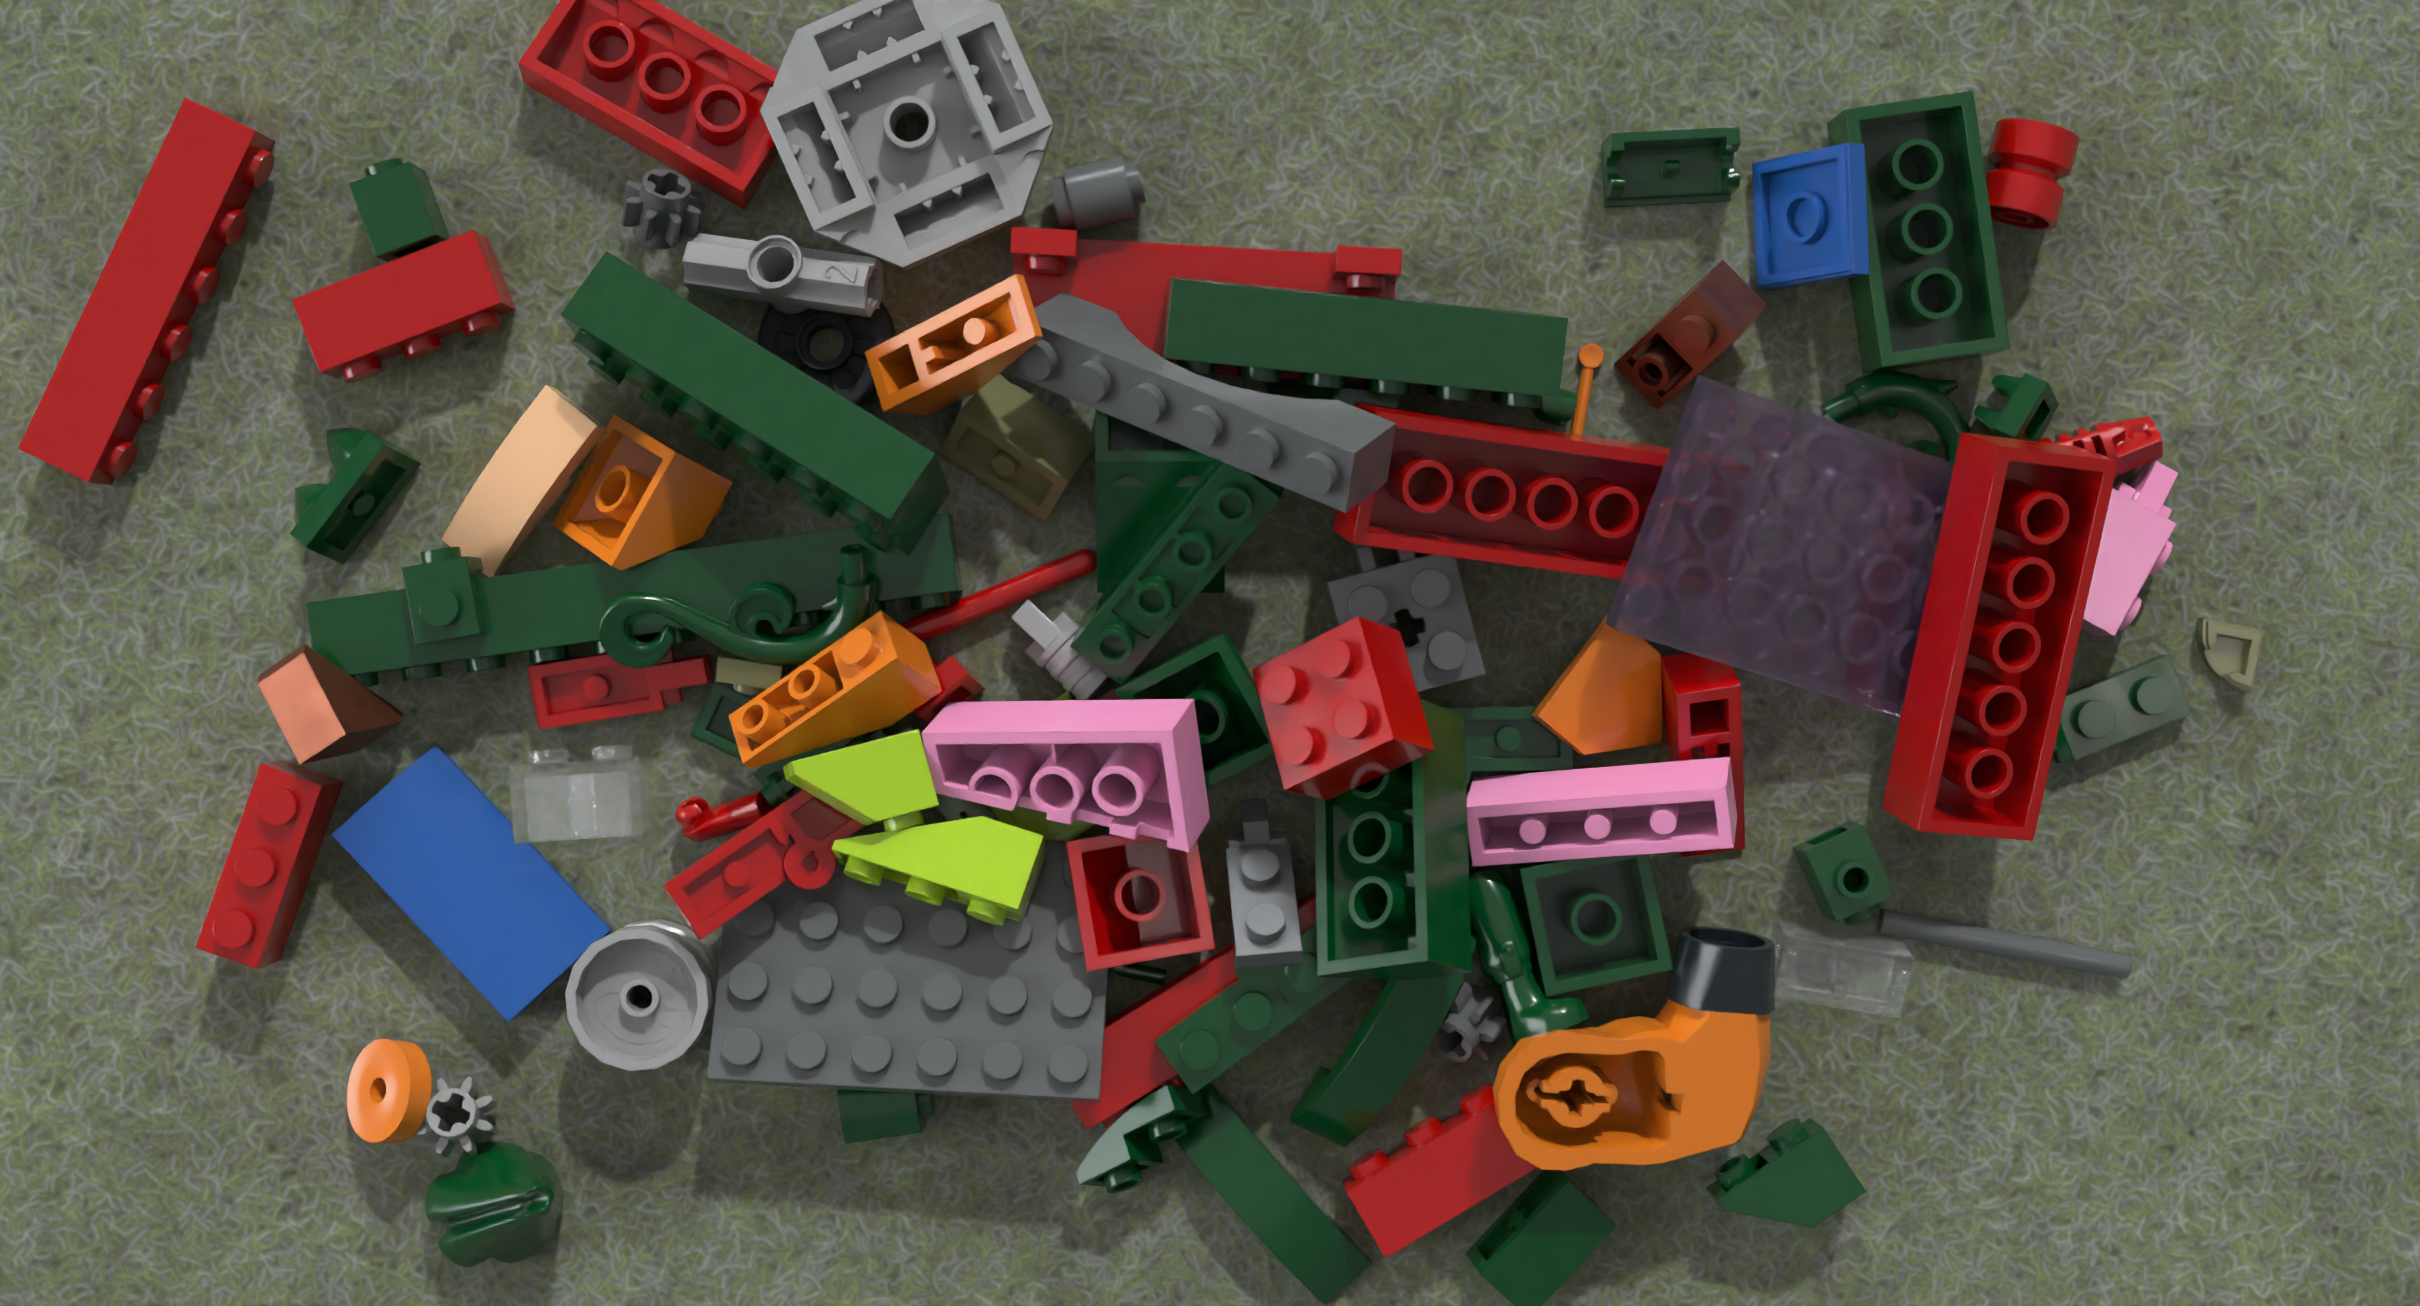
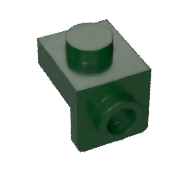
M448 547L421 552L422 564L402 567L415 645L486 634L476 572L483 571L481 558L462 557L460 547Z

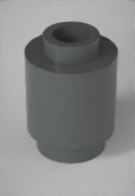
M1121 155L1062 170L1063 177L1048 180L1059 226L1063 230L1076 227L1079 233L1135 219L1137 217L1134 205L1146 203L1137 165L1124 167Z

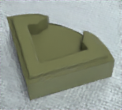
M2197 618V645L2206 666L2226 685L2243 692L2253 693L2265 630L2206 618Z

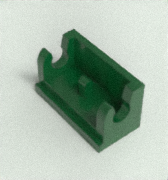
M1740 127L1610 133L1601 144L1604 208L1730 202L1731 194L1738 189L1741 179L1740 173H1734L1733 166L1734 152H1737L1740 147Z
M1543 1170L1465 1254L1480 1275L1514 1306H1542L1617 1225L1598 1207L1597 1203L1561 1170Z

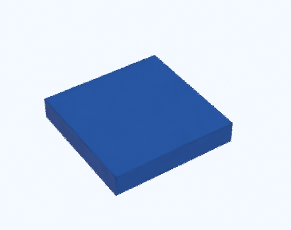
M1848 142L1752 163L1757 290H1782L1869 275L1864 144Z

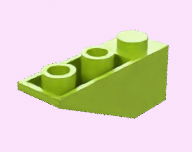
M984 816L896 831L838 839L834 841L832 851L839 864L845 865L843 873L855 880L875 886H880L883 878L907 885L905 893L914 899L941 906L944 898L968 905L966 913L976 919L994 925H1003L1006 918L1019 922L1023 921L1047 853V847L1043 835Z

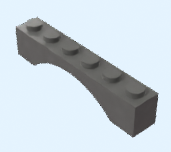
M1062 292L1034 308L1043 338L1014 361V376L1344 513L1350 511L1388 481L1396 430L1395 422L1339 400L1303 399L1266 394L1231 386L1195 374L1164 359L1143 345L1125 327L1117 312L1066 292Z

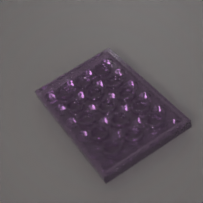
M1698 375L1605 624L1617 631L1901 718L1954 463Z

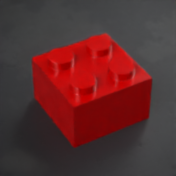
M1358 616L1252 669L1282 783L1286 791L1329 800L1435 751L1399 630Z

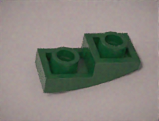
M1167 1085L1130 1108L1108 1128L1085 1156L1076 1171L1079 1184L1106 1187L1108 1193H1118L1140 1185L1144 1181L1142 1173L1164 1163L1158 1144L1180 1138L1188 1132L1186 1124L1208 1114L1200 1090L1192 1094L1188 1088Z

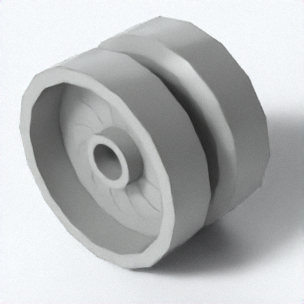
M663 919L634 921L592 943L573 965L565 991L568 1022L580 1045L602 1063L627 1071L657 1069L685 1054L698 1043L713 1025L719 964L709 945L704 940H699L688 927ZM640 985L647 987L652 993V1001L649 998L639 999L636 994V988Z

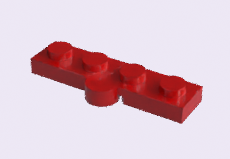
M802 789L662 885V888L700 940L785 880L792 887L800 890H814L826 885L833 877L836 869V857L832 851L834 841L848 838L864 827V825Z

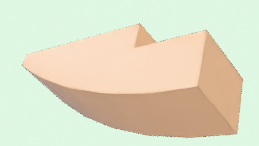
M545 385L474 483L441 540L450 547H460L462 557L481 558L483 571L481 572L488 577L496 576L571 483L572 480L569 477L607 431V428L558 389Z

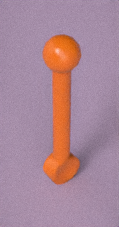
M1594 343L1584 345L1578 352V362L1582 366L1570 432L1572 434L1583 435L1594 369L1604 359L1602 348Z

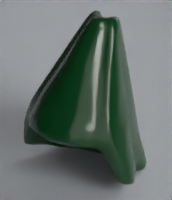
M501 1141L476 1143L477 1155L472 1156L464 1150L458 1160L457 1167L453 1171L438 1175L430 1183L425 1202L427 1218L429 1221H441L446 1225L445 1234L439 1239L438 1246L450 1261L459 1266L474 1267L489 1258L510 1264L519 1262L535 1253L555 1232L556 1221L562 1211L564 1201L560 1178L554 1166L545 1157L538 1153L527 1151L522 1146Z

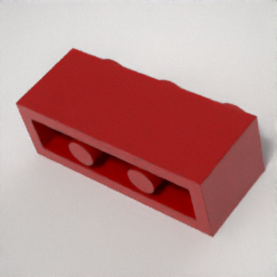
M475 230L292 299L319 372L336 378L343 376L346 383L358 382L379 374L383 371L380 362L403 353L406 360H412L437 352L443 347L440 338L461 330L464 331L466 337L492 331L503 324L500 315L516 310L489 239Z
M287 761L260 764L195 948L254 969H259L281 960L342 789L343 781Z
M1491 1083L1481 1085L1464 1095L1458 1101L1461 1110L1439 1122L1436 1116H1430L1413 1125L1403 1134L1407 1142L1386 1155L1381 1148H1377L1364 1154L1349 1166L1352 1175L1343 1180L1346 1193L1385 1258L1538 1168L1516 1155L1501 1129L1496 1114Z

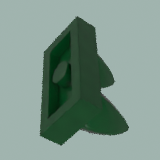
M338 428L326 431L329 458L336 474L328 484L315 483L295 488V512L298 523L290 532L304 547L343 565L421 465L404 449L370 431L366 432L355 428Z

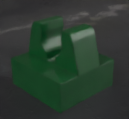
M2026 372L2022 378L1996 375L1991 382L1993 388L2001 395L2007 396L2009 400L2004 408L1997 411L1977 405L1974 415L1978 422L1993 436L2037 442L2059 406L2049 383Z

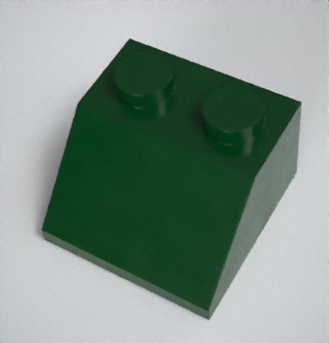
M1226 631L1192 642L1138 670L1115 690L1120 700L1194 699L1206 788L1275 754L1255 681Z

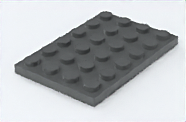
M742 830L733 832V837L740 833ZM858 830L848 838L881 833L883 831ZM1045 840L1047 853L1023 921L1019 922L1006 918L1003 925H994L976 919L966 913L968 905L944 898L941 906L914 899L905 893L907 885L883 878L880 886H875L855 880L843 873L845 865L839 864L837 858L833 877L822 887L814 890H800L792 887L785 880L723 924L707 1079L714 1083L1100 1103L1109 968L1086 971L1065 846L1066 841Z

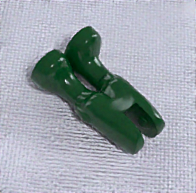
M1482 869L1470 874L1471 932L1477 939L1476 946L1481 970L1485 976L1490 978L1493 985L1499 989L1513 1045L1515 1046L1520 1039L1554 1030H1565L1589 1019L1590 1016L1580 999L1575 997L1557 999L1549 996L1546 997L1537 984L1532 973L1531 957L1533 946L1523 925L1519 903L1503 874L1494 869Z

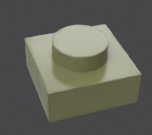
M723 649L718 656L715 681L733 684V689L743 694L759 695L788 675L791 666L759 663L733 655Z

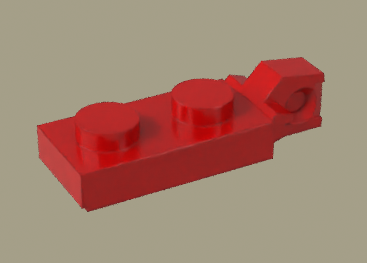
M673 646L666 657L653 667L642 669L623 666L610 658L607 653L548 661L527 666L539 729L664 710L670 704L683 701L681 687L709 683V680L714 679L710 654L676 659Z

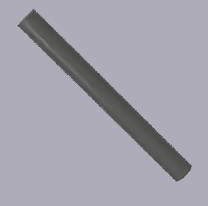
M1882 909L1879 913L1876 927L1878 934L2123 979L2129 977L2132 969V957L2126 953Z

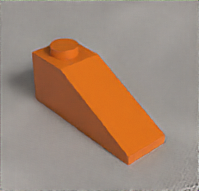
M1015 274L865 351V355L883 412L929 416L978 392L1043 338L1024 275Z

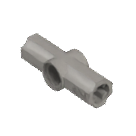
M697 233L692 241H687L682 259L684 266L683 283L690 291L768 302L776 311L785 314H796L809 308L871 317L873 311L879 309L884 291V267L878 258L799 247L791 238L782 235H771L759 241ZM793 268L785 279L774 282L776 276L781 271Z

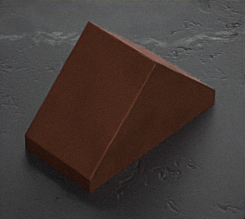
M303 644L259 674L258 686L300 765L358 752L403 721V712L306 644Z

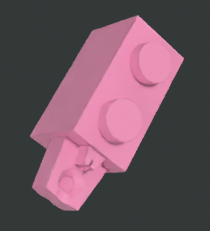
M2158 461L2141 466L2130 486L2119 482L2115 488H2112L2081 629L2093 636H2115L2118 630L2123 631L2132 623L2141 607L2142 600L2137 595L2148 575H2155L2163 567L2171 553L2173 544L2168 539L2176 523L2168 519L2172 509L2163 504L2178 472Z

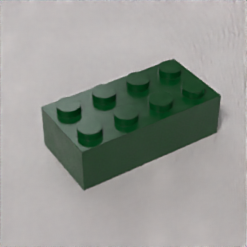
M1973 91L1843 110L1827 123L1830 146L1850 142L1864 144L1869 275L1849 278L1863 374L1985 357L2010 349Z

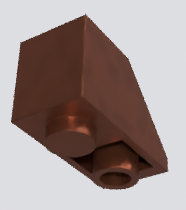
M1722 259L1643 334L1614 365L1659 409L1734 343L1764 310L1767 304Z

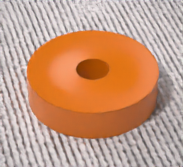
M378 1039L368 1044L357 1057L348 1081L347 1110L353 1129L363 1140L370 1143L400 1144L410 1139L422 1125L431 1100L432 1077L426 1055L418 1045L405 1040Z

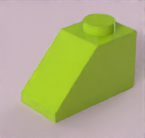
M919 729L791 761L783 767L787 781L864 826L883 822L886 832L923 824L924 820L921 811L939 805Z

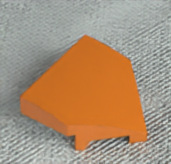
M1615 614L1606 615L1531 716L1580 755L1662 743L1663 715L1660 653Z

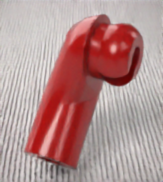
M761 790L710 808L704 798L694 796L685 800L677 807L675 818L683 826L681 833L686 838L696 842H703L743 830L775 808L766 800Z

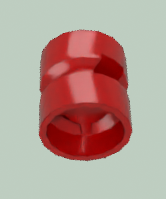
M2007 118L1997 121L1987 155L1989 161L1997 169L1987 171L1985 175L1992 220L2024 229L2051 230L2056 228L2064 200V189L2056 180L2071 175L2080 142L2079 136L2060 126L2036 120Z

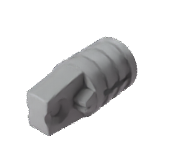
M1027 600L1011 617L1013 621L1035 640L1024 651L1025 654L1042 670L1046 668L1050 672L1049 675L1059 681L1069 694L1072 693L1076 697L1075 700H1091L1111 679V677L1070 647L1079 625L1064 611L1052 622L1030 600Z

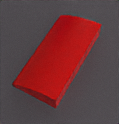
M560 0L518 62L523 82L527 86L744 210L778 154L776 145L760 112L770 87H773L778 71L655 0Z

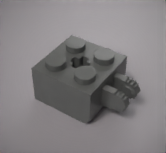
M1353 544L1360 574L1324 583L1335 627L1358 616L1388 626L1389 623L1397 622L1394 613L1404 609L1409 619H1418L1420 624V632L1413 634L1415 642L1405 647L1418 692L1486 674L1455 557L1431 554L1416 558L1414 552L1395 549L1398 564L1377 569L1372 552L1373 546Z

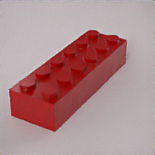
M1355 402L1354 407L1395 422L1396 430L1387 483L1347 513L1336 509L1333 531L1352 544L1723 593L1748 469L1747 465L1715 454Z
M1961 432L1882 803V809L1916 831L2027 841L2034 840L2118 460L2076 446Z

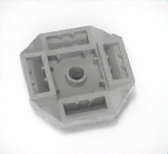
M862 0L796 30L783 58L773 87H770L760 109L814 232L817 235L868 256L878 258L880 261L905 271L1023 219L1055 129L1001 5L989 0ZM917 112L929 119L928 129L920 139L907 142L895 136L896 124L905 114Z

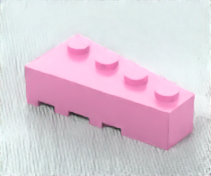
M1194 699L948 702L922 732L924 750L936 794L1013 811L1016 806L1047 813V820L1069 825L1072 824L1074 819L1110 827L1109 834L1134 840L1138 834L1167 840L1166 847L1190 852L1210 820Z

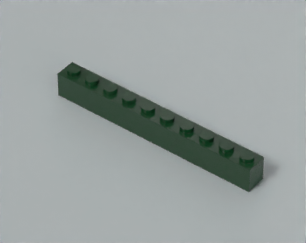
M948 513L935 515L908 555L892 545H889L885 552L874 548L853 532V526L667 552L622 571L602 561L477 579L486 634L424 645H415L406 589L307 602L305 606L311 648L366 687L379 685L378 673L402 670L403 681L428 679L443 676L441 664L459 661L466 662L467 672L505 668V655L529 652L531 664L569 659L568 646L593 643L594 655L604 654L607 652L601 646L598 634L600 617L611 600L622 593L638 591L658 594L679 601L729 624L730 604L738 590L751 583L764 581L781 585L792 597L794 614L787 628L823 623V603L834 597L838 592L836 580L842 575L840 549L851 544L865 546L868 572L875 575L876 597L871 616L880 610L887 614L885 602L903 599L911 600L912 610L950 605L948 593L963 591L953 517ZM655 612L638 613L632 615L627 620L629 632L634 637L652 634L659 636L663 626L670 625L676 633L673 644L697 641L695 633Z

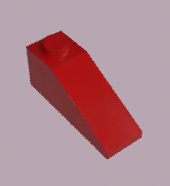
M1723 648L1661 656L1662 715L1668 762L1730 757L1737 810L1734 848L1681 852L1682 857L1745 849L1741 684Z

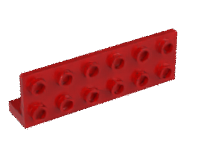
M1012 227L1010 253L1014 260L1013 275H1024L1034 308L1062 292L1069 293L1117 312L1125 327L1143 345L1163 357L1160 354L1168 276L1395 299L1396 281L1401 276L1402 249L1337 245L1334 253L1079 239L1077 230ZM1166 359V360H1168V361H1170V362L1173 363V360H1174V359ZM1215 364L1214 375L1240 377L1237 375V366ZM1281 370L1280 379L1301 380V372ZM1346 377L1345 383L1364 384L1365 378Z

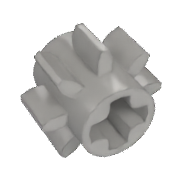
M467 1077L463 1081L461 1089L452 1088L446 1081L440 1078L437 1080L439 1092L430 1100L427 1107V1123L422 1124L416 1133L423 1139H430L440 1135L436 1145V1153L442 1157L447 1158L451 1154L454 1145L462 1146L470 1155L475 1156L477 1155L475 1142L484 1133L496 1135L498 1132L487 1121L486 1112L493 1110L498 1105V1102L492 1096H483L475 1100L478 1082L471 1077ZM463 1108L470 1114L466 1124L455 1123L451 1126L445 1121V1116L449 1110L460 1112Z

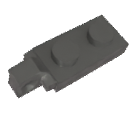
M1266 798L1241 800L1243 835L1228 836L1229 848H1226L1237 969L1303 963L1290 843H1286L1285 831L1269 832Z

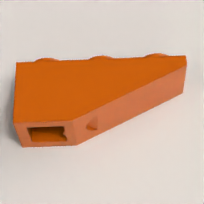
M880 610L729 715L742 764L752 769L889 727L940 693L942 689L926 644Z

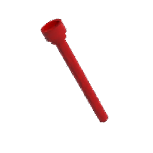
M1089 549L1078 550L954 601L948 606H942L903 622L900 625L922 642L1087 575L1096 569L1097 556Z

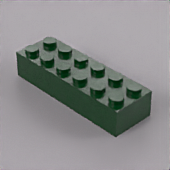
M607 251L560 314L575 334L571 343L590 358L587 365L602 378L616 386H619L626 379L642 390L639 395L640 399L652 409L669 419H672L676 412L682 414L695 423L692 431L709 445L724 452L730 444L748 456L745 464L759 476L775 485H778L782 478L791 482L802 490L799 498L809 507L828 518H832L836 511L856 524L852 530L857 536L882 552H885L889 545H892L908 555L950 494V489L935 453Z
M1168 276L1160 354L1164 359H1174V364L1198 375L1214 376L1215 364L1237 366V375L1242 379L1279 382L1280 371L1285 370L1301 372L1300 381L1306 382V385L1344 389L1346 377L1365 378L1364 388H1370V391L1410 395L1411 383L1427 384V394L1435 395L1436 398L1475 401L1477 389L1491 391V400L1500 401V404L1539 408L1540 396L1559 398L1568 318L1547 314Z

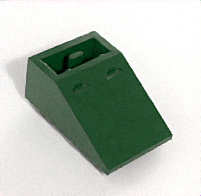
M1095 409L1097 593H1104L1215 459ZM1225 564L1201 593H1225Z

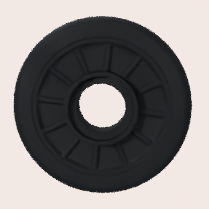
M882 301L879 309H875L871 317L809 308L796 314H785L776 311L770 305L761 322L757 344L859 406L877 392L865 351L895 337L896 334L891 316ZM825 328L838 330L844 338V346L841 353L831 361L821 362L814 359L810 352L812 337L818 331Z

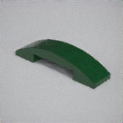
M1471 934V956L1477 943V939L1473 934ZM1465 973L1417 980L1389 979L1332 1070L1324 1066L1320 1067L1290 1114L1291 1123L1343 1147L1355 1140L1384 1111L1419 1064L1442 1025L1464 979Z
M1209 1082L1200 1089L1208 1114L1186 1124L1188 1132L1175 1139V1141L1255 1235L1319 1301L1326 1305L1372 1264L1371 1260L1338 1223L1321 1209L1247 1126L1246 1120L1215 1085Z

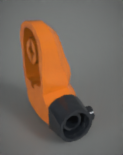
M1710 926L1686 927L1680 930L1672 961L1673 970H1670L1665 988V995L1669 999L1655 1018L1642 1016L1622 1018L1599 1027L1567 1028L1520 1039L1500 1063L1493 1085L1498 1121L1516 1155L1542 1170L1567 1171L1588 1165L1660 1164L1706 1151L1733 1146L1743 1140L1760 1104L1771 1058L1770 1013L1775 1010V945L1773 941L1751 932Z

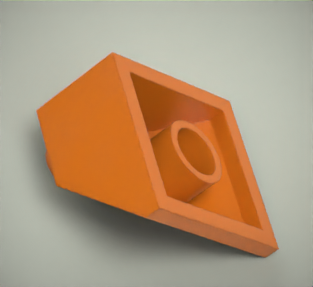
M613 414L606 426L607 431L597 442L554 518L552 525L612 567L622 571L701 539L711 521L720 513L724 504V498L733 482L687 454Z

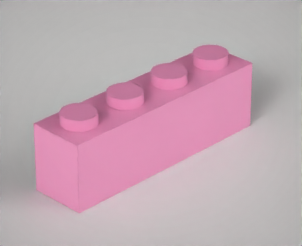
M1730 757L1474 777L1467 795L1468 839L1473 866L1734 848L1737 810Z

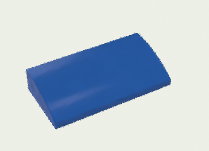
M439 745L432 747L401 772L331 834L508 1022L519 1017L577 962L592 943L600 940L612 930Z

